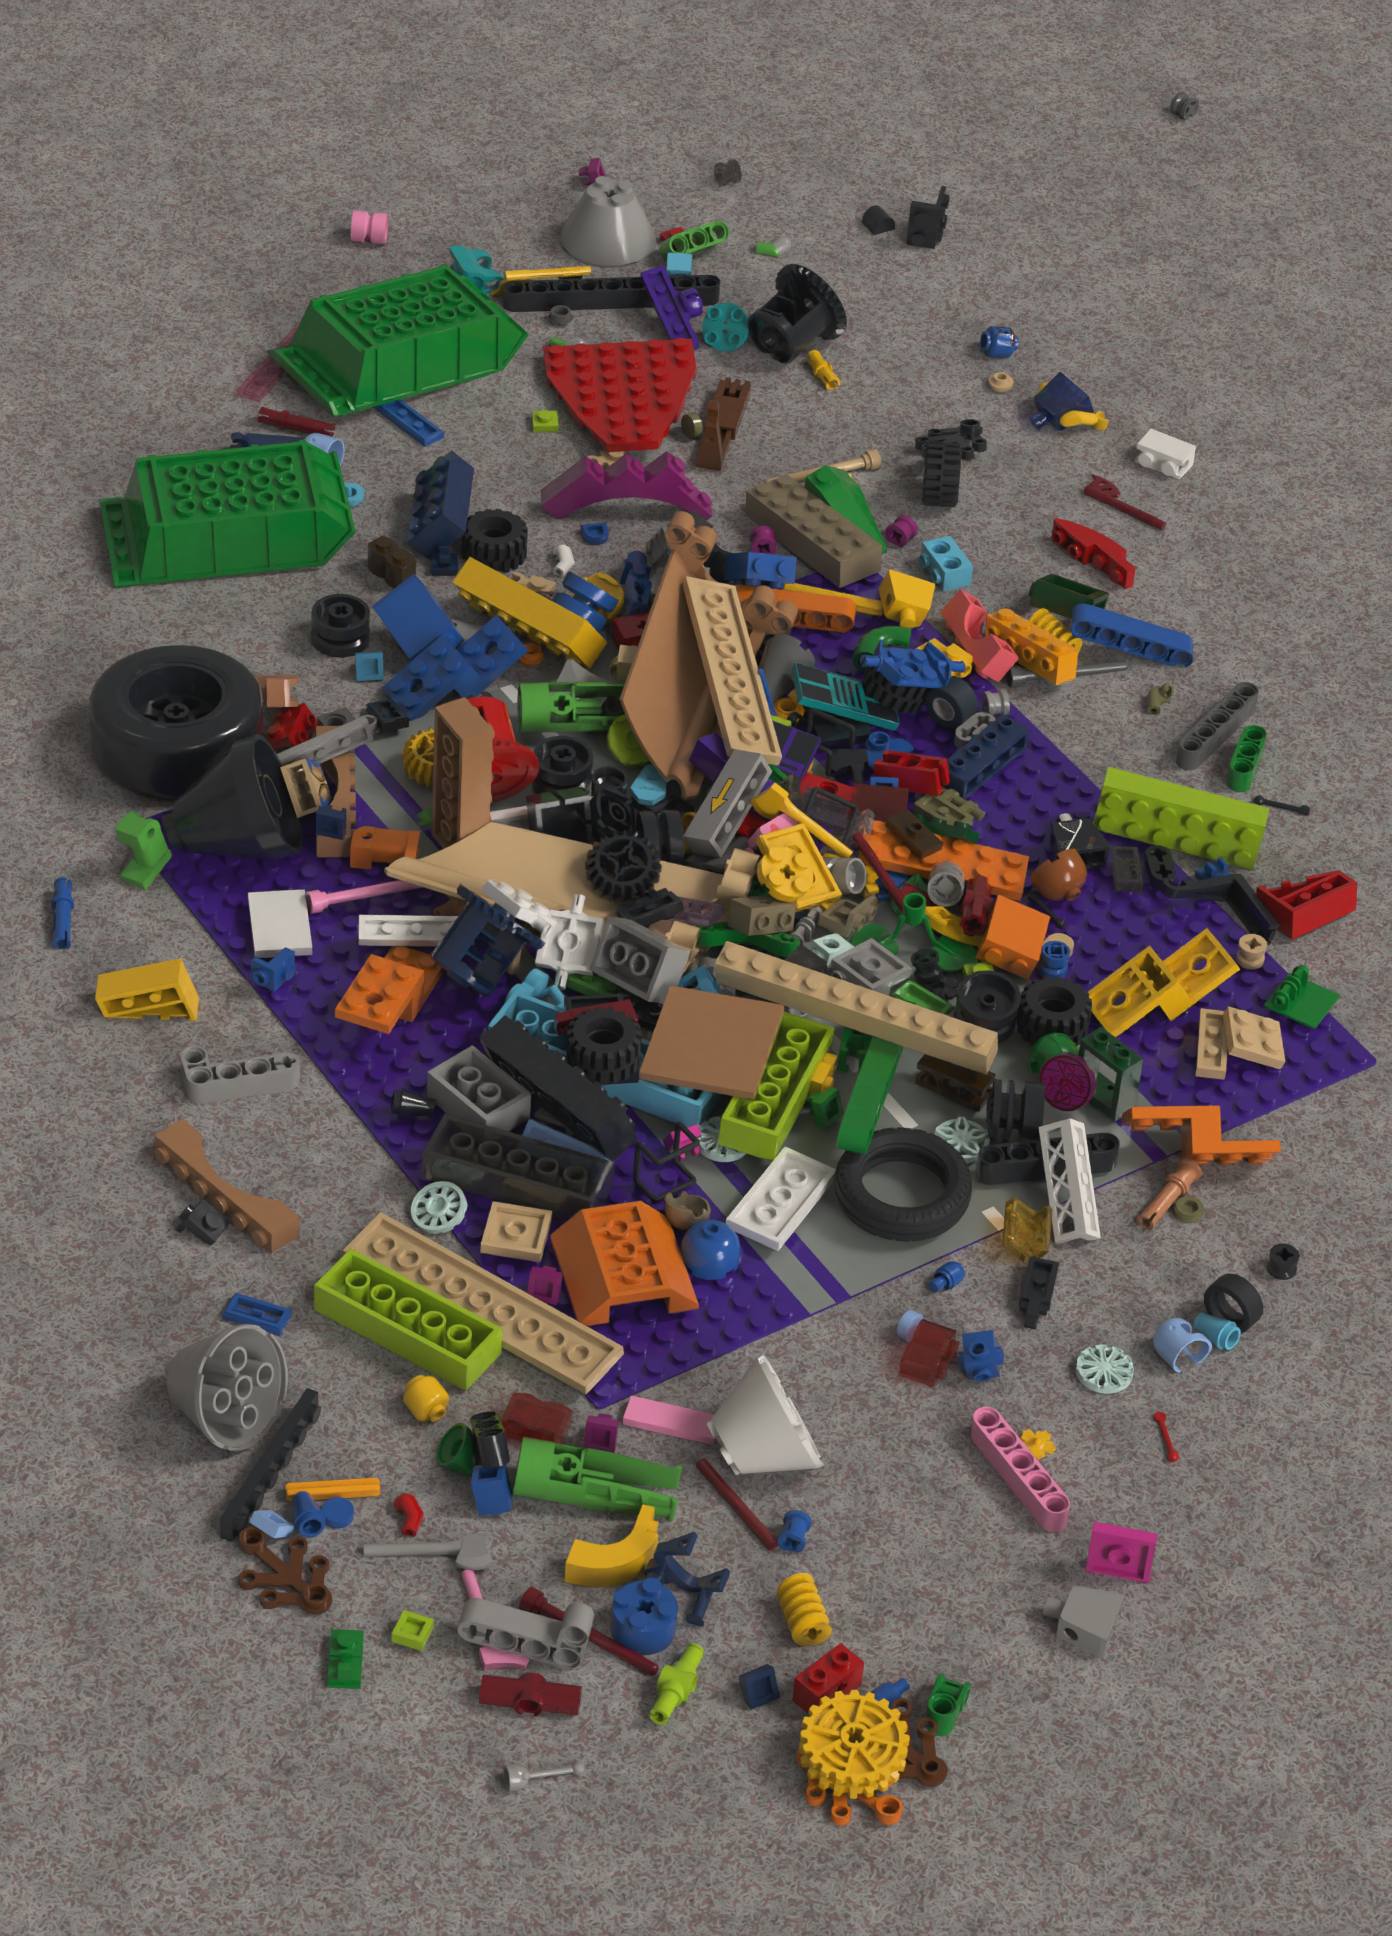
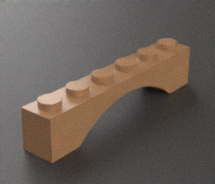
M316 726V737L340 726ZM355 749L320 764L322 770L333 781L337 790L330 804L332 809L341 811L342 808H346V835L343 840L317 835V857H350L352 836L356 830L351 829V827H356V810H350V808H356V792H350V790H355V773H350L355 772V755L350 754H355Z
M183 1118L155 1135L154 1155L158 1162L171 1167L179 1180H186L191 1184L199 1197L205 1196L211 1201L215 1210L220 1214L225 1213L231 1218L238 1230L242 1231L244 1229L251 1235L258 1247L264 1246L269 1252L273 1253L300 1236V1217L280 1200L262 1198L239 1190L223 1180L212 1169L203 1151L202 1134Z

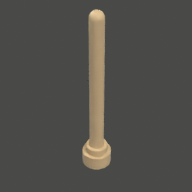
M873 449L865 451L861 458L828 466L845 471L858 468L870 469L872 471L880 469L882 463L878 450ZM822 467L788 475L797 482L805 481L807 475ZM778 477L767 479L764 483L774 480Z

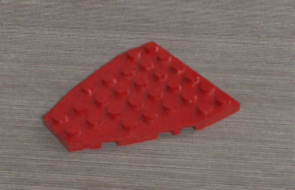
M653 339L641 342H603L601 344L543 347L547 384L549 387L556 389V396L559 400L563 399L565 401V408L582 429L588 428L591 431V437L601 443V447L607 452L659 449L663 438L667 437L670 432V425L672 423L676 424L686 402V394L691 390L692 379H695L697 375L692 339Z

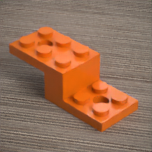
M392 946L385 958L371 954L335 1008V1018L389 1034L398 1019L413 1022L445 969L433 961L430 954L404 946Z
M1220 1106L1131 1107L1121 1114L1122 1126H1130L1131 1131L1148 1130V1127L1159 1125L1160 1130H1176L1180 1126L1181 1157L1190 1158L1198 1165H1206L1209 1161H1214V1159H1219V1164L1221 1165L1237 1164V1161H1242L1243 1159H1248V1164H1265L1266 1161L1272 1160L1273 1156L1281 1152L1280 1140L1222 1141Z

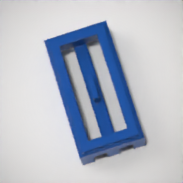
M236 1292L223 1312V1319L238 1324L257 1325L266 1332L281 1336L283 1328L286 1327L288 1319L292 1316L291 1309ZM238 1303L244 1306L251 1307L252 1310L242 1308L236 1305ZM263 1311L280 1316V1319L265 1315Z

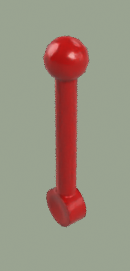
M1156 1412L1154 1420L1159 1424L1168 1450L1167 1459L1170 1462H1176L1179 1454L1172 1446L1165 1425L1166 1414Z

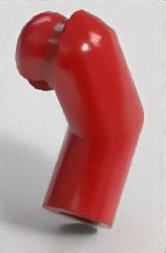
M403 1493L395 1498L394 1508H398L397 1512L405 1513L406 1515L401 1529L402 1534L415 1537L424 1517V1512L413 1495Z

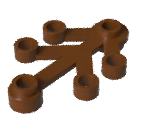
M247 1527L240 1532L239 1547L241 1551L248 1555L257 1556L275 1573H256L253 1570H244L239 1574V1586L244 1590H252L257 1586L291 1587L297 1592L285 1593L277 1592L274 1589H265L260 1594V1604L263 1608L274 1609L278 1605L301 1606L304 1611L310 1614H322L330 1609L332 1594L324 1585L325 1574L329 1570V1560L322 1555L312 1557L309 1562V1569L312 1573L311 1584L302 1579L303 1556L308 1550V1542L305 1538L297 1536L289 1540L290 1565L288 1566L265 1546V1533L257 1527ZM296 1544H300L303 1546L300 1549L293 1548V1546ZM317 1563L324 1564L321 1568H317L314 1565ZM245 1578L254 1579L252 1582L243 1581ZM274 1597L275 1600L266 1601L265 1598Z
M897 1698L892 1703V1709L898 1707L906 1709L905 1712H900L899 1721H906L908 1728L904 1734L910 1735L909 1717L912 1710L911 1702L905 1698ZM924 1717L918 1721L917 1735L922 1739V1755L912 1748L910 1735L909 1746H907L908 1754L905 1761L911 1765H905L904 1771H898L900 1774L899 1779L916 1778L921 1784L929 1787L938 1786L946 1780L948 1773L947 1765L941 1758L936 1756L934 1737L937 1732V1723L934 1719ZM928 1726V1727H930L932 1730H931V1731H924V1730L922 1729V1727ZM926 1768H934L936 1771L930 1772Z

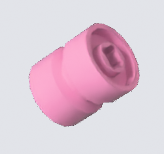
M354 210L351 221V242L365 243L367 239H370L372 244L385 245L388 234V213L374 212L372 215H369L367 211Z

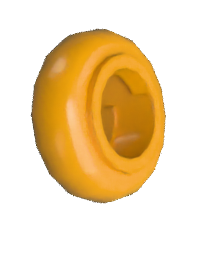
M789 697L781 698L774 702V709L780 718L787 720L788 716L793 712L804 715V706L794 702Z

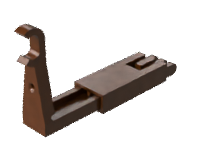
M726 377L725 380H720L713 401L709 400L707 403L708 416L705 421L704 434L696 458V467L721 471L730 442L736 438L750 397V381H745L742 386L739 379H735V382H732V384L731 378Z

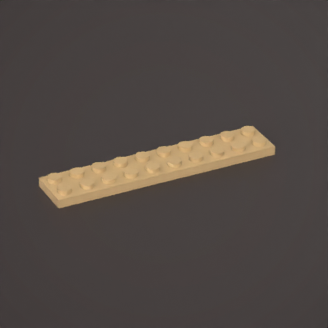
M686 576L682 586L727 756L730 757L734 750L761 753L768 764L779 765L782 754L761 678L758 674L757 663L736 587L734 585Z
M382 1212L342 1250L344 1256L351 1248L503 1328L502 1348L584 1394H587L624 1355L623 1346Z

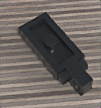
M1029 1257L1019 1302V1311L1026 1312L1025 1328L1036 1330L1039 1315L1047 1316V1312L1050 1310L1059 1262Z

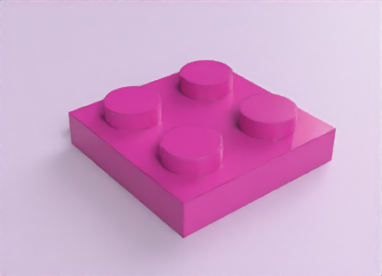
M1094 1521L1085 1571L1149 1583L1158 1534Z

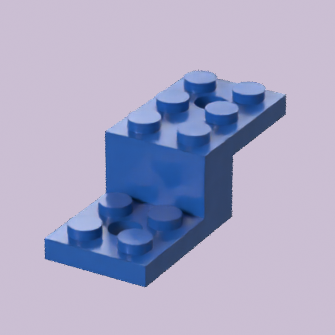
M495 615L457 650L441 635L387 682L382 689L409 720L412 721L425 715L453 689L462 698L471 694L477 697L480 692L486 689L527 653L528 649ZM497 646L493 654L487 655L490 648ZM418 684H423L419 691L413 693L414 688Z

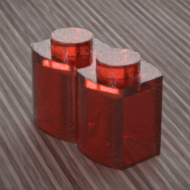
M922 1319L902 1356L899 1376L931 1387L935 1386L938 1379L944 1380L949 1368L947 1361L949 1358L954 1359L959 1349L960 1341L956 1340L957 1330Z
M513 1393L501 1418V1422L507 1438L522 1442V1438L527 1437L563 1444L571 1426L573 1410L559 1402H543L532 1394Z

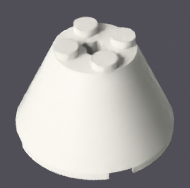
M764 1354L755 1359L714 1414L712 1420L707 1422L712 1435L721 1446L720 1451L728 1465L731 1466L735 1475L740 1473L816 1469L824 1466L823 1461L819 1459L821 1456L790 1397L786 1398V1393L780 1384L781 1381Z

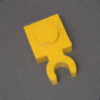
M829 1052L825 1054L823 1062H820L811 1080L809 1096L814 1092L822 1093L828 1087H833L834 1078L832 1076L837 1068L835 1062L838 1055Z

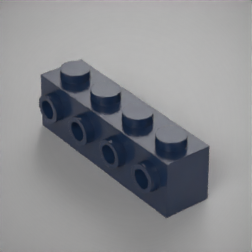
M1004 714L995 721H991L982 732L975 734L966 745L958 748L947 759L950 783L944 787L948 790L950 788L959 792L960 797L967 799L1027 749L1029 728Z

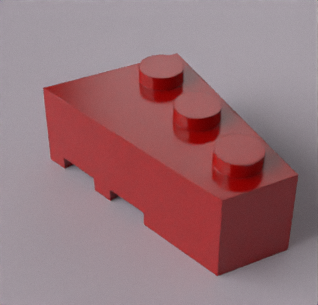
M1340 870L1307 876L1305 882L1291 884V881L1287 880L1282 881L1280 887L1266 889L1265 885L1256 887V894L1278 922L1279 927L1277 930L1293 940L1355 911L1357 882Z

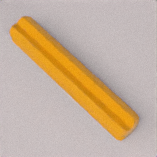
M372 1477L290 1482L285 1486V1495L288 1502H292L293 1497L303 1491L308 1492L313 1500H326L335 1497H375L380 1495L379 1478Z

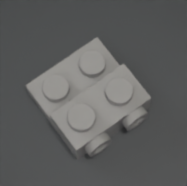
M870 938L832 958L829 976L889 996L892 986L911 976L912 967Z

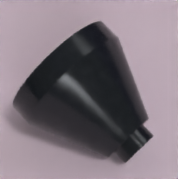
M256 734L234 742L174 800L173 810L163 813L164 830L175 850L187 847L190 852L196 854L265 860H281L301 852L303 848L301 817L297 818L280 768L283 765L273 747L262 735Z

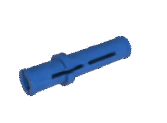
M65 877L55 880L54 899L52 898L51 908L54 911L52 941L54 949L57 948V941H59V949H69L71 946V909L74 908V900L71 895L72 881L69 879L66 887L67 878Z

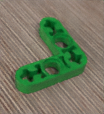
M728 921L695 926L700 928L696 943L700 946L725 945L726 941L732 943L748 942L779 956L796 957L799 954L800 940L784 932L748 936L727 926Z

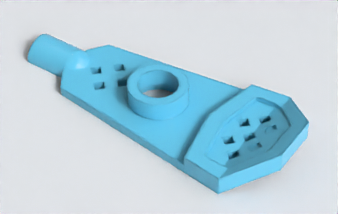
M653 764L645 765L630 787V794L638 804L653 806L665 798L666 781Z

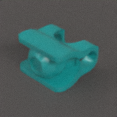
M465 246L450 247L449 253L454 259L450 268L459 276L464 274L486 295L499 288L500 281L504 280L499 271L490 269L492 258L487 251L469 249ZM484 259L482 263L478 264L477 261ZM497 280L496 284L492 286L487 285V282Z

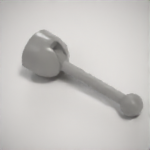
M575 1762L570 1767L528 1772L521 1764H507L503 1766V1779L507 1792L523 1789L531 1778L569 1773L579 1776L584 1772V1766L580 1762Z

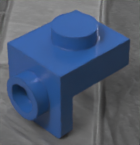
M286 947L269 963L257 957L251 960V980L273 992L286 980H290L296 971L295 951Z

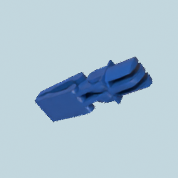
M641 551L630 552L628 559L624 560L623 573L619 583L624 585V605L622 608L624 617L634 615L636 607L638 612L635 615L645 613L652 588V582L649 581L652 567L647 566V558Z

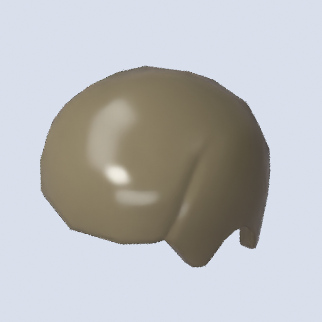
M682 1191L677 1198H673L670 1192L664 1198L665 1216L671 1225L679 1230H688L695 1223L709 1220L710 1205L706 1199L700 1196L688 1195L685 1191Z

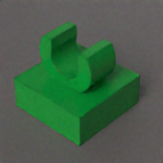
M828 1087L822 1093L814 1092L807 1098V1101L811 1102L813 1108L810 1110V1114L815 1117L818 1127L826 1129L844 1114L839 1089Z

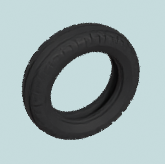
M895 1127L874 1131L867 1154L845 1150L837 1164L834 1177L835 1193L839 1205L854 1224L872 1235H879L883 1239H895V1241L909 1242L910 1240L912 1242L922 1241L948 1231L962 1218L969 1206L972 1195L971 1174L962 1155L950 1143L932 1133L928 1134L923 1130H911V1128L897 1127V1129ZM896 1161L910 1162L923 1166L936 1174L942 1181L945 1190L938 1199L929 1204L917 1207H899L884 1203L872 1196L865 1189L862 1178L868 1170L877 1165Z

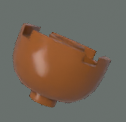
M1076 849L1061 851L1057 854L1060 859L1052 863L1048 859L1032 873L1030 877L1031 883L1042 897L1049 901H1062L1066 899L1067 902H1070L1081 894L1080 889L1085 884L1087 878V868Z

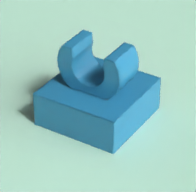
M382 651L355 653L357 681L384 680Z

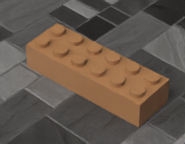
M465 697L435 707L432 836L443 849L459 842L491 822V782L493 781L491 766L494 759L492 739H494L495 734L492 725L481 717L478 709L472 706Z

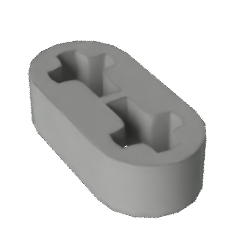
M979 712L971 716L956 729L955 746L962 748L975 734H979L991 721H995L994 716L986 712Z

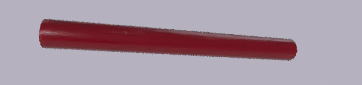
M705 1458L700 1459L696 1464V1468L768 1550L777 1547L778 1543L775 1537Z

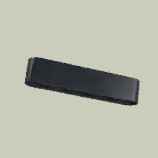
M1111 1133L1086 1134L1091 1174L1110 1172L1115 1169L1120 1146L1119 1139ZM1062 1137L1050 1138L1051 1146L1057 1148ZM1041 1140L983 1146L979 1150L975 1172L977 1180L986 1185L1046 1179ZM1059 1157L1054 1165V1172L1057 1176L1061 1177L1066 1169L1065 1160Z

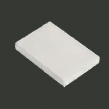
M305 889L248 893L255 957H275L285 947L295 951V956L312 955Z

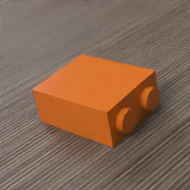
M998 894L987 917L976 958L1028 979L1039 961L1050 916Z

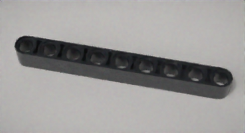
M669 276L676 291L690 288L696 289L699 294L695 296H700L703 306H711L719 302L720 279L717 276ZM640 277L509 281L504 285L503 307L510 312L551 311L557 305L567 306L570 310L654 308Z

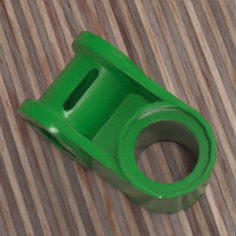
M942 1673L938 1674L932 1694L928 1700L926 1717L934 1719L937 1723L936 1736L948 1735L954 1729L960 1712L963 1711L971 1690L970 1682L966 1681L962 1684L945 1678V1675ZM925 1726L928 1731L932 1730L930 1727Z

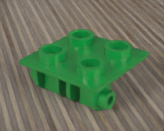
M1305 965L1296 966L1292 973L1289 972L1266 1001L1264 1007L1315 1029L1340 998V994L1308 981L1309 969Z

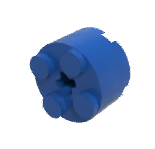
M647 1578L644 1581L633 1582L617 1590L614 1593L612 1604L611 1634L613 1639L634 1652H639L641 1655H652L665 1650L671 1644L676 1633L678 1603L674 1594L656 1578Z

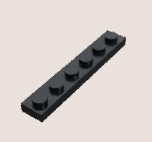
M306 1388L221 1516L220 1538L232 1542L238 1532L240 1533L243 1529L247 1528L251 1512L260 1509L266 1489H272L278 1479V1471L282 1466L287 1467L289 1465L295 1445L300 1446L304 1442L307 1427L310 1423L315 1424L320 1416L321 1406H318L317 1391Z

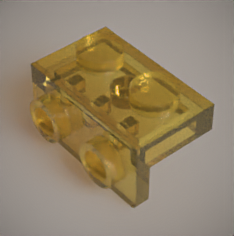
M1016 1197L1006 1201L1002 1247L1023 1263H1028L1029 1257H1044L1049 1252L1052 1208L1046 1205L1035 1212Z

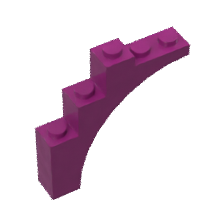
M668 451L664 452L646 467L639 460H634L626 453L605 470H603L598 462H593L585 456L540 490L541 506L556 519H562L575 510L596 502L631 497L659 500L676 505L689 512L694 510L705 520L712 517V501L705 492H700L694 487L692 481L685 477L683 461L679 457H674Z

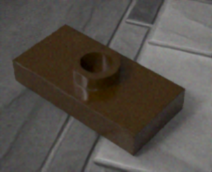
M908 809L887 818L885 826L920 859L942 850L943 842Z

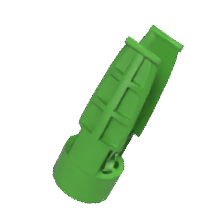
M519 683L517 695L519 732L609 731L612 723L620 716H578L576 718V715H602L601 699L575 698L621 697L625 683ZM549 692H556L553 695H549ZM563 704L562 708H565L564 711H559L556 705ZM570 717L571 723H562L567 721Z
M523 1437L512 1495L575 1505L592 1510L639 1515L644 1504L655 1507V1517H668L667 1520L671 1522L674 1520L678 1504L677 1498L619 1483L677 1489L682 1466L677 1465L676 1469L616 1453Z

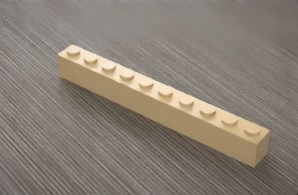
M726 941L715 962L717 983L986 1075L998 1052L997 1032Z

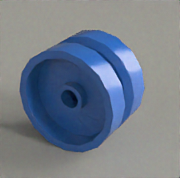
M568 571L562 584L564 588L574 594L573 598L563 592H556L552 601L586 619L597 632L601 633L607 621L603 615L595 611V608L598 607L607 613H611L619 600Z

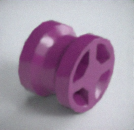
M907 515L898 516L894 523H891L885 529L887 540L900 547L905 546L918 532L917 524Z
M759 526L751 531V552L775 554L777 549L775 542L776 534L771 527Z

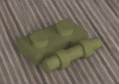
M942 786L943 790L939 796L926 794L916 801L913 806V812L923 815L927 821L930 822V818L934 817L946 820V825L953 826L954 821L967 823L972 826L974 818L981 821L985 816V812L979 809L977 803L972 800L966 801L960 797L959 792L952 788L948 790L944 786Z

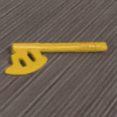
M575 266L504 271V280L500 281L499 288L492 291L490 295H504V285L509 281L590 275L591 267Z

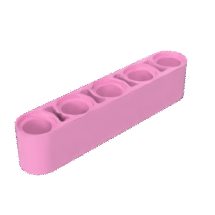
M981 1407L975 1410L970 1434L974 1444L1044 1530L1059 1532L1065 1529L1070 1508V1501L1065 1493L997 1410L991 1407Z

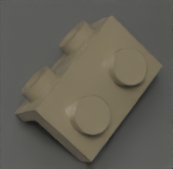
M870 895L860 904L842 897L820 914L817 924L826 928L831 934L837 933L848 938L854 932H859L867 922L870 923L874 919L877 912V907L874 906L877 897Z

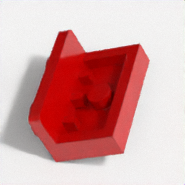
M305 703L298 704L296 707H282L275 713V717L264 738L274 750L288 746L292 748L311 739L317 726L316 718Z

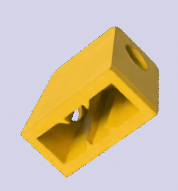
M889 569L879 586L884 615L888 619L900 622V627L912 629L920 627L930 610L935 583Z

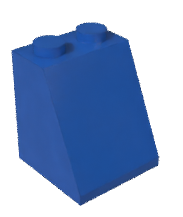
M415 574L411 575L372 605L375 612L411 661L441 635L454 648L464 641V638L441 603Z

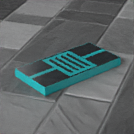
M797 662L792 667L798 704L896 731L900 723L897 712L876 701L866 690L867 687L864 686L863 681Z

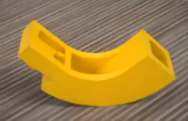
M643 1504L632 1532L620 1542L600 1545L575 1539L566 1561L565 1582L587 1587H607L627 1582L645 1571L649 1560L654 1558V1552L658 1544L657 1530L659 1522L654 1521L655 1507Z

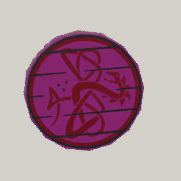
M1061 1053L1048 1059L1042 1066L1039 1074V1083H1045V1100L1053 1108L1060 1111L1073 1112L1085 1106L1093 1098L1096 1088L1095 1075L1081 1056L1074 1053Z

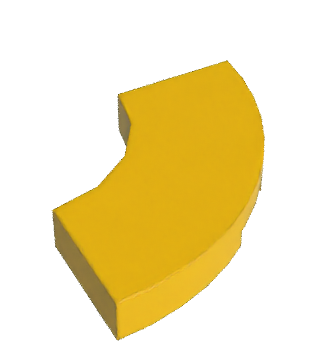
M943 906L926 907V915L929 916L931 928L956 941L979 946L982 933H978L973 937L964 934L962 927L959 925L960 918L950 913Z

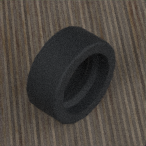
M1227 1273L1220 1276L1204 1293V1305L1207 1313L1235 1322L1241 1333L1249 1330L1263 1315V1302L1260 1294L1248 1280L1237 1274ZM1224 1293L1231 1296L1238 1303L1243 1314L1230 1306Z

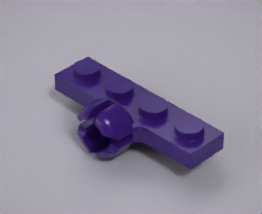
M664 265L640 272V278L668 339H692L693 349H699V341L689 322L690 319L703 314L702 300L700 296H695L699 294L697 290L690 288L676 291Z

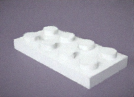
M784 1147L726 1218V1224L735 1232L779 1251L834 1182L836 1169L788 1147Z

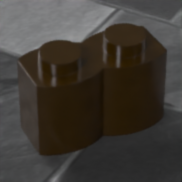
M381 536L368 543V569L374 575L385 579L391 588H396L411 575H416L415 557L411 553L399 549L392 539Z

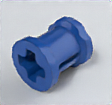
M791 1510L784 1515L783 1523L785 1527L778 1536L777 1543L781 1549L799 1553L803 1551L806 1545L805 1533L810 1529L812 1520L803 1511Z

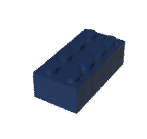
M452 450L444 457H438L433 466L428 470L421 471L415 479L416 485L413 494V506L410 512L411 519L408 527L407 543L427 559H431V553H439V546H449L466 532L474 468Z

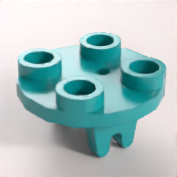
M729 302L709 307L702 323L705 342L712 348L723 352L734 351L741 347L749 336V317L746 311L740 306Z

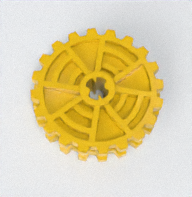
M851 1690L850 1695H844L842 1691H837L832 1699L827 1696L820 1699V1706L812 1705L809 1709L810 1717H804L803 1729L800 1733L801 1742H799V1753L804 1754L800 1760L802 1767H809L807 1776L811 1780L818 1779V1787L823 1790L828 1787L833 1789V1795L840 1797L842 1793H848L850 1799H857L858 1794L863 1793L866 1798L873 1797L874 1790L878 1789L883 1793L888 1790V1782L895 1784L899 1780L900 1774L898 1771H904L905 1759L908 1754L907 1746H909L910 1735L904 1734L908 1728L906 1721H899L901 1713L897 1708L892 1710L888 1708L889 1701L884 1698L880 1701L875 1700L874 1693L868 1692L865 1696H862L858 1690Z

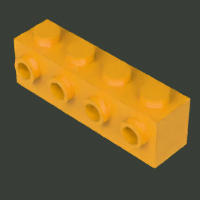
M1000 609L998 612L987 615L985 637L992 634L1009 643L1019 658L1016 661L1017 663L1054 685H1059L1076 678L1078 649L1072 647L1066 641L1053 636L1049 631L1034 625L1030 620L1015 614L1010 609Z

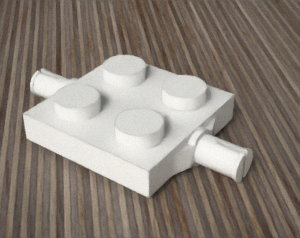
M490 879L486 881L481 890L514 917L530 923L533 928H537L545 936L552 932L558 922L549 915L550 910L538 902L533 903L531 901L533 896L522 889H518L515 892V889L501 881L497 884L494 880Z
M578 894L573 895L571 910L556 911L549 909V915L558 922L549 935L545 936L541 933L540 939L546 942L542 949H538L535 964L537 967L556 971L554 984L558 988L560 987L561 990L566 988L568 974L593 975V971L589 970L601 938L604 920L603 918L588 916L582 912L586 898L583 895H580V897Z

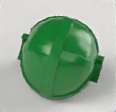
M1049 1033L1042 1036L1029 1053L1027 1059L1029 1071L1032 1074H1040L1045 1062L1061 1053H1074L1078 1055L1079 1050H1077L1076 1043L1062 1033Z

